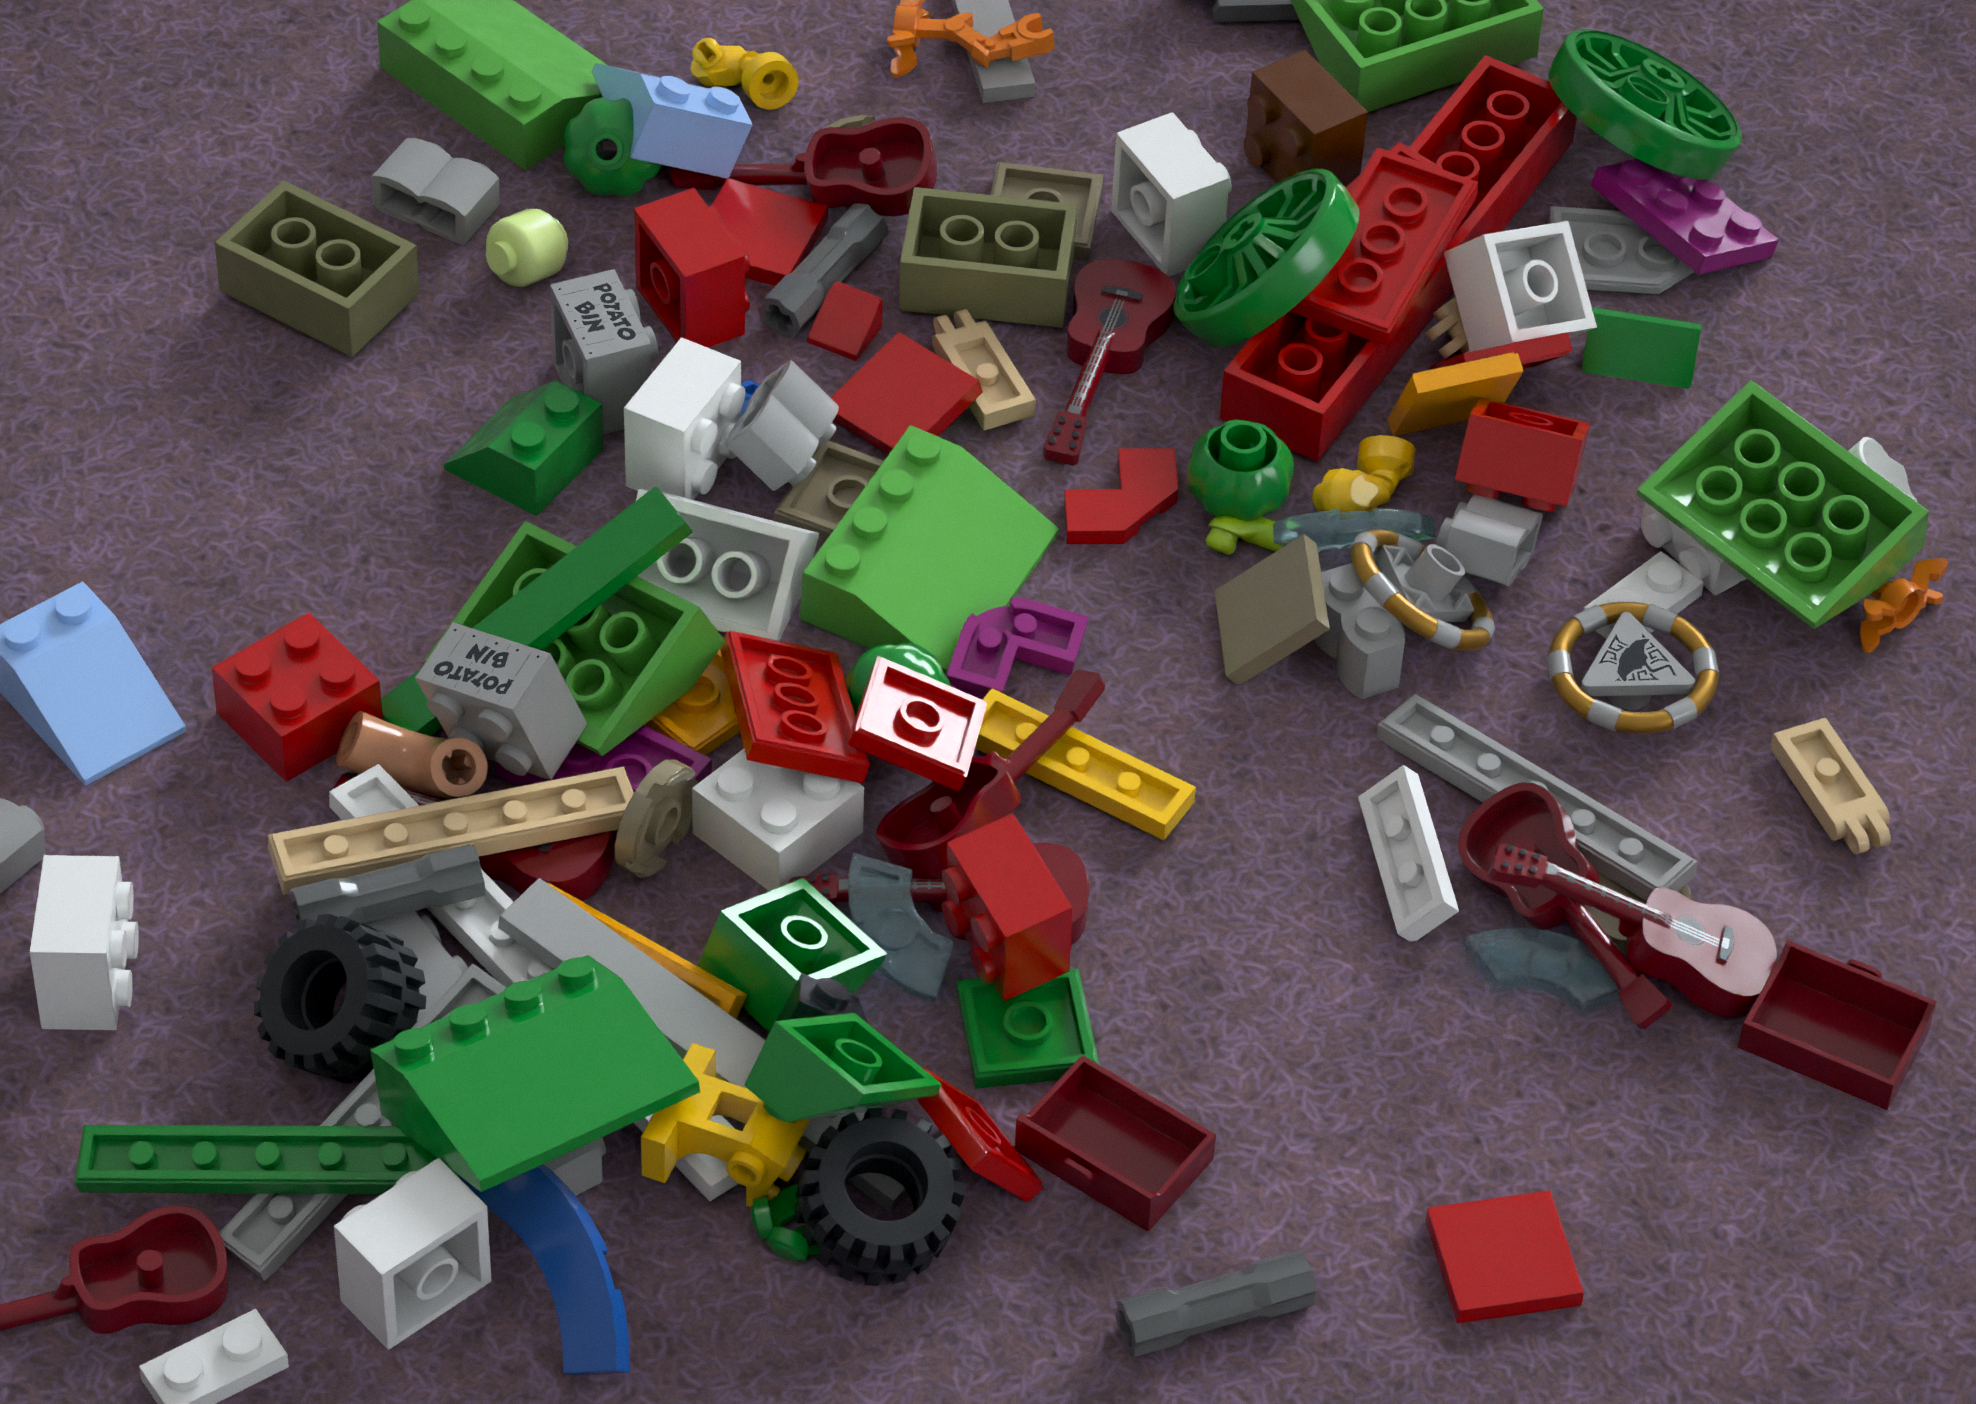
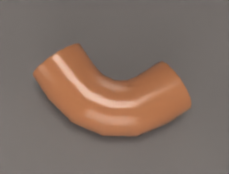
M362 711L357 712L346 727L336 757L339 767L359 775L379 764L403 789L445 799L469 796L476 792L485 781L488 768L484 752L479 745L470 739L461 737L437 738L386 722Z

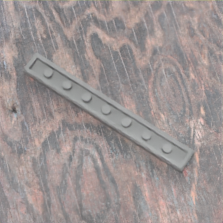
M538 878L499 916L498 928L554 969L558 968L565 960L586 955L591 956L623 979L682 1059H684L692 1043L716 1050V1078L746 1088L744 1084L766 1040L545 881ZM865 1112L855 1113L859 1121L863 1119ZM838 1115L834 1118L807 1119L809 1123L798 1144L806 1148L810 1154L813 1146H817L821 1134L830 1125L837 1129L841 1117L846 1115ZM862 1173L847 1180L890 1212L908 1195L906 1189L899 1182L880 1173Z

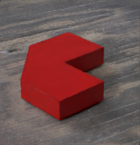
M1175 448L1118 449L1119 489L1065 490L1066 544H1124L1139 533V527L1157 512L1163 514L1175 505L1178 498Z

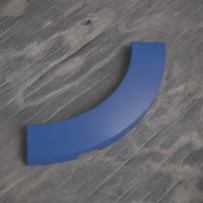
M544 1164L483 1192H480L460 1176V1179L487 1205V1208L503 1219L521 1237L542 1270L553 1297L559 1320L563 1350V1374L599 1375L630 1373L629 1335L622 1293L620 1289L614 1288L611 1272L605 1259V1255L608 1254L606 1245L592 1218L575 1194Z

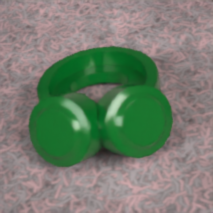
M798 1184L782 1190L771 1201H769L768 1195L753 1198L751 1217L755 1231L762 1240H766L767 1246L776 1255L792 1262H805L808 1255L819 1253V1245L808 1246L806 1238L802 1236L805 1225L794 1231L781 1227L795 1219V1208L799 1198L795 1197Z

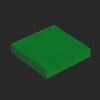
M1078 968L1070 969V972L1006 1001L1002 999L993 982L985 984L980 978L957 980L956 994L975 1089L1059 1080L1081 1055L1099 1064Z

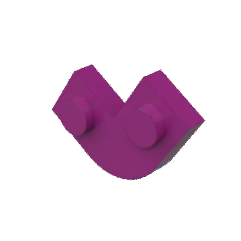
M1010 598L1009 606L993 608L978 616L972 613L963 625L946 674L950 685L982 700L992 688L1004 694L1015 659L1072 675L1089 617L1024 598Z

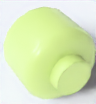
M526 209L500 219L491 226L486 238V259L489 267L502 281L513 287H527L553 276L562 269L566 261L568 250L567 233L557 219L541 209Z

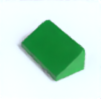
M1592 307L1597 328L1587 331L1581 368L1583 372L1686 389L1691 387L1702 324Z

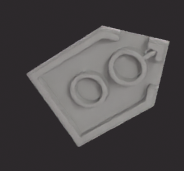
M1550 206L1548 224L1563 221L1569 222L1587 290L1660 294L1694 272L1622 211Z

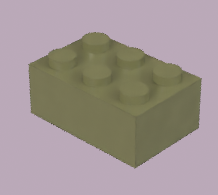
M284 180L215 242L219 291L351 357L361 350L419 294L417 245Z
M914 187L900 259L899 310L954 316V312L967 309L972 318L1063 328L1075 255L1078 204Z

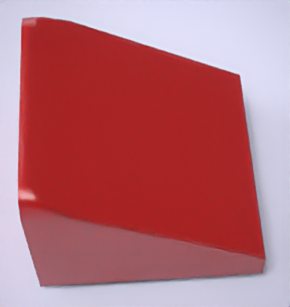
M834 282L809 332L807 343L857 361L882 328V299L841 282Z

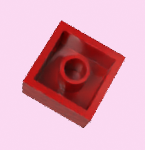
M695 188L634 208L636 288L676 343L682 337L708 348L744 335L745 312H748L750 309L749 297L745 289V272L750 269V261L742 242L738 239L733 240L725 230L717 209L712 205L707 206Z
M1480 397L1469 416L1455 480L1467 483L1466 490L1468 492L1484 497L1499 498L1501 491L1523 496V505L1542 511H1555L1556 505L1567 507L1577 484L1591 423Z
M310 612L212 667L216 713L285 782L336 754L344 731L357 712L362 711L383 720L380 680Z
M1014 813L947 842V868L942 870V879L947 890V901L941 905L942 912L952 933L957 937L963 934L971 946V960L980 979L985 984L993 982L1002 999L1006 1001L1070 972L1072 906Z

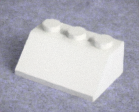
M639 489L636 501L649 490ZM662 492L686 521L693 533L645 569L638 577L699 606L717 631H735L779 641L801 597L803 571L813 559L819 533Z

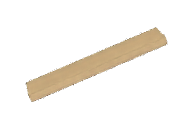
M618 767L269 834L268 850L282 893L285 895L290 894L289 889L332 878H347L418 860L427 854L467 844L474 845L479 857L617 830L634 792L624 767Z

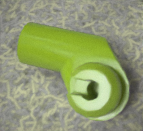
M1218 516L1212 519L1208 525L1211 531L1206 537V545L1212 550L1230 555L1236 549L1237 539L1276 552L1289 544L1292 536V527L1264 517H1260L1255 521H1244L1232 516Z

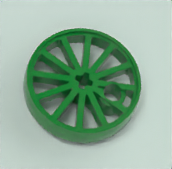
M1575 30L1567 35L1549 69L1548 78L1551 87L1564 105L1577 118L1616 147L1663 171L1691 179L1704 180L1714 178L1729 162L1742 142V132L1737 120L1725 104L1709 88L1674 62L1629 39L1598 30Z
M1326 169L1306 170L1271 186L1228 219L1195 256L1186 269L1176 290L1173 302L1175 316L1207 346L1214 348L1234 345L1264 330L1302 301L1340 259L1348 247L1359 222L1360 212L1357 203L1337 177Z

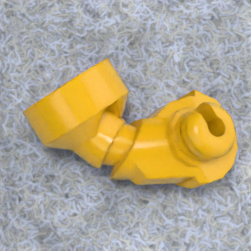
M713 38L701 39L693 47V61L690 70L698 82L705 86L727 89L728 86L741 83L745 94L758 107L767 110L777 109L786 105L797 91L799 83L797 71L785 57L778 53L765 52L758 54L755 51H746L741 46H722Z
M1387 435L1371 436L1363 439L1359 444L1358 470L1352 471L1345 468L1329 470L1323 477L1322 483L1316 485L1312 492L1314 507L1318 512L1327 514L1333 522L1342 523L1351 521L1360 514L1375 511L1377 506L1388 503L1391 498L1390 495L1394 493L1399 482L1413 474L1416 451L1414 445L1405 439Z

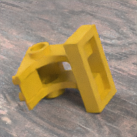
M692 1043L683 1061L698 1079L700 1093L652 1115L641 1136L642 1176L666 1183L678 1159L687 1154L702 1153L727 1162L726 1171L728 1175L737 1183L746 1186V1206H752L753 1198L768 1195L771 1201L774 1197H777L781 1189L773 1184L774 1181L779 1177L788 1182L807 1151L798 1142L809 1120L788 1123L771 1116L764 1109V1102L749 1089L716 1078V1050ZM721 1115L733 1118L746 1125L743 1131L710 1120L712 1116Z

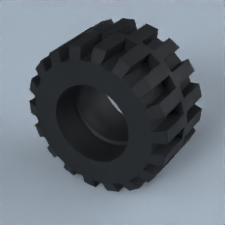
M331 914L318 915L316 921L306 918L297 923L295 934L286 931L278 939L279 949L276 953L269 951L263 962L267 965L264 977L258 976L255 989L261 992L260 1000L254 1002V1016L260 1017L263 1020L257 1027V1030L262 1040L270 1042L268 1046L270 1053L275 1058L284 1060V1064L340 1083L351 1084L352 1080L361 1083L374 1069L370 1049L393 1040L397 1034L411 1029L418 1022L419 1010L426 1009L427 996L420 994L419 990L426 983L424 972L414 967L418 958L413 950L404 947V941L395 935L341 915L337 917ZM347 981L344 1002L333 1018L336 997L343 984Z
M881 1107L867 1108L861 1121H859L854 1112L841 1117L837 1129L830 1125L821 1134L817 1146L812 1148L799 1180L795 1195L796 1198H799L795 1208L796 1223L806 1224L802 1236L806 1238L808 1246L819 1245L820 1251L816 1260L825 1268L834 1261L842 1267L838 1276L846 1280L852 1281L855 1273L865 1274V1285L879 1286L884 1274L890 1275L892 1284L906 1281L911 1269L919 1275L929 1268L933 1257H939L961 1214L962 1209L960 1206L965 1197V1183L958 1182L963 1171L959 1157L948 1159L947 1155L952 1145L943 1134L934 1139L929 1135L933 1124L922 1117L917 1125L907 1122L908 1111L894 1109L891 1118L882 1117ZM862 1173H880L889 1176L906 1189L912 1200L914 1213L896 1221H882L871 1218L862 1213L852 1203L846 1191L845 1181Z

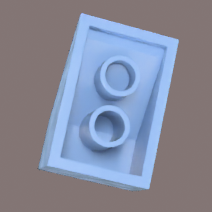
M595 63L592 74L603 98L609 100L626 98L631 102L634 134L630 158L729 179L752 127L751 120L739 96L722 87H712L709 89L686 83L673 76L657 77Z
M83 581L0 624V693L85 786L186 732L184 722L116 616Z

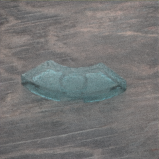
M1374 508L1372 510L1373 513L1366 511L1339 513V510H1330L1278 520L1272 524L1273 538L1275 544L1285 546L1305 534L1317 544L1318 552L1351 548L1359 533L1374 529L1398 532L1422 542L1435 538L1434 518L1417 512Z
M853 853L848 879V903L851 921L887 953L884 962L878 967V970L905 992L920 999L936 1003L953 951L954 942L933 932L917 914L910 894L912 869Z
M1530 928L1495 929L1466 937L1464 951L1495 993L1513 989L1543 991L1563 1000L1579 1016L1620 1000L1618 996L1619 988L1583 942L1575 938L1555 932Z

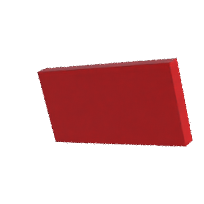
M1377 147L1350 191V195L1359 207L1360 215L1356 231L1348 247L1323 280L1289 312L1389 346L1474 202L1478 193V182Z
M726 631L723 638L725 642L720 651L747 760L864 784L869 762L866 752L848 745L856 716L838 654L836 652L735 631Z

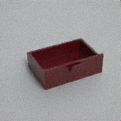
M1787 940L1776 966L1743 1022L1738 1048L1888 1110L1929 1033L1937 1001L1882 979V974L1877 968L1863 962L1851 959L1845 964Z
M1081 1055L1027 1114H1020L1016 1118L1014 1147L1022 1156L1149 1232L1214 1159L1216 1134L1084 1055Z

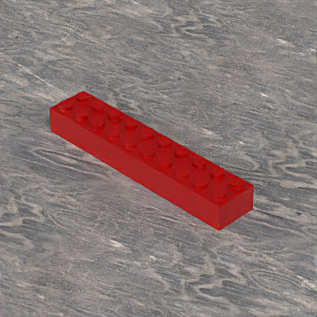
M1486 55L1409 146L1412 150L1440 166L1442 170L1478 182L1477 196L1445 251L1483 234L1502 232L1570 147L1574 139L1577 117L1559 99L1549 81ZM1444 253L1389 346L1292 312H1287L1276 322L1252 336L1223 372L1219 419L1226 422L1243 420L1263 424L1270 428L1276 434V437L1286 444L1289 450L1318 462L1435 316L1433 313L1441 308L1454 292Z

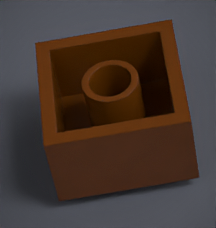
M1306 50L1252 71L1250 97L1247 101V130L1244 139V150L1249 161L1256 167L1261 166L1275 180L1276 184L1290 176L1311 169H1326L1332 172L1345 187L1361 174L1368 111Z

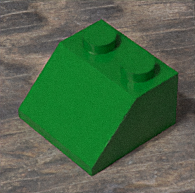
M556 380L514 396L444 463V470L537 516L603 450L602 403Z
M801 878L721 910L697 966L746 993L747 996L742 1008L759 1022L764 1030L770 1033L801 973L817 980L819 978L835 980L844 985L852 995L884 962L887 953L809 882Z
M856 1013L775 1021L744 1084L746 1088L764 1102L763 1107L771 1116L788 1123L822 1117L834 1118L838 1115H846L852 1112H866L867 1108H885L937 1095L942 1085Z

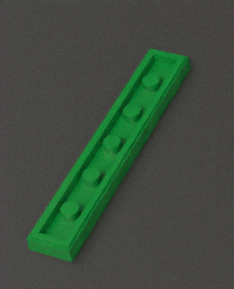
M656 485L475 625L473 629L542 650L687 538L693 531ZM420 668L381 698L382 714L389 723L432 736L442 728V725L438 718L429 710L427 706L428 700L415 679L421 670Z
M83 1125L74 1183L80 1193L383 1194L393 1188L402 1176L411 1171H419L437 1158L397 1126Z

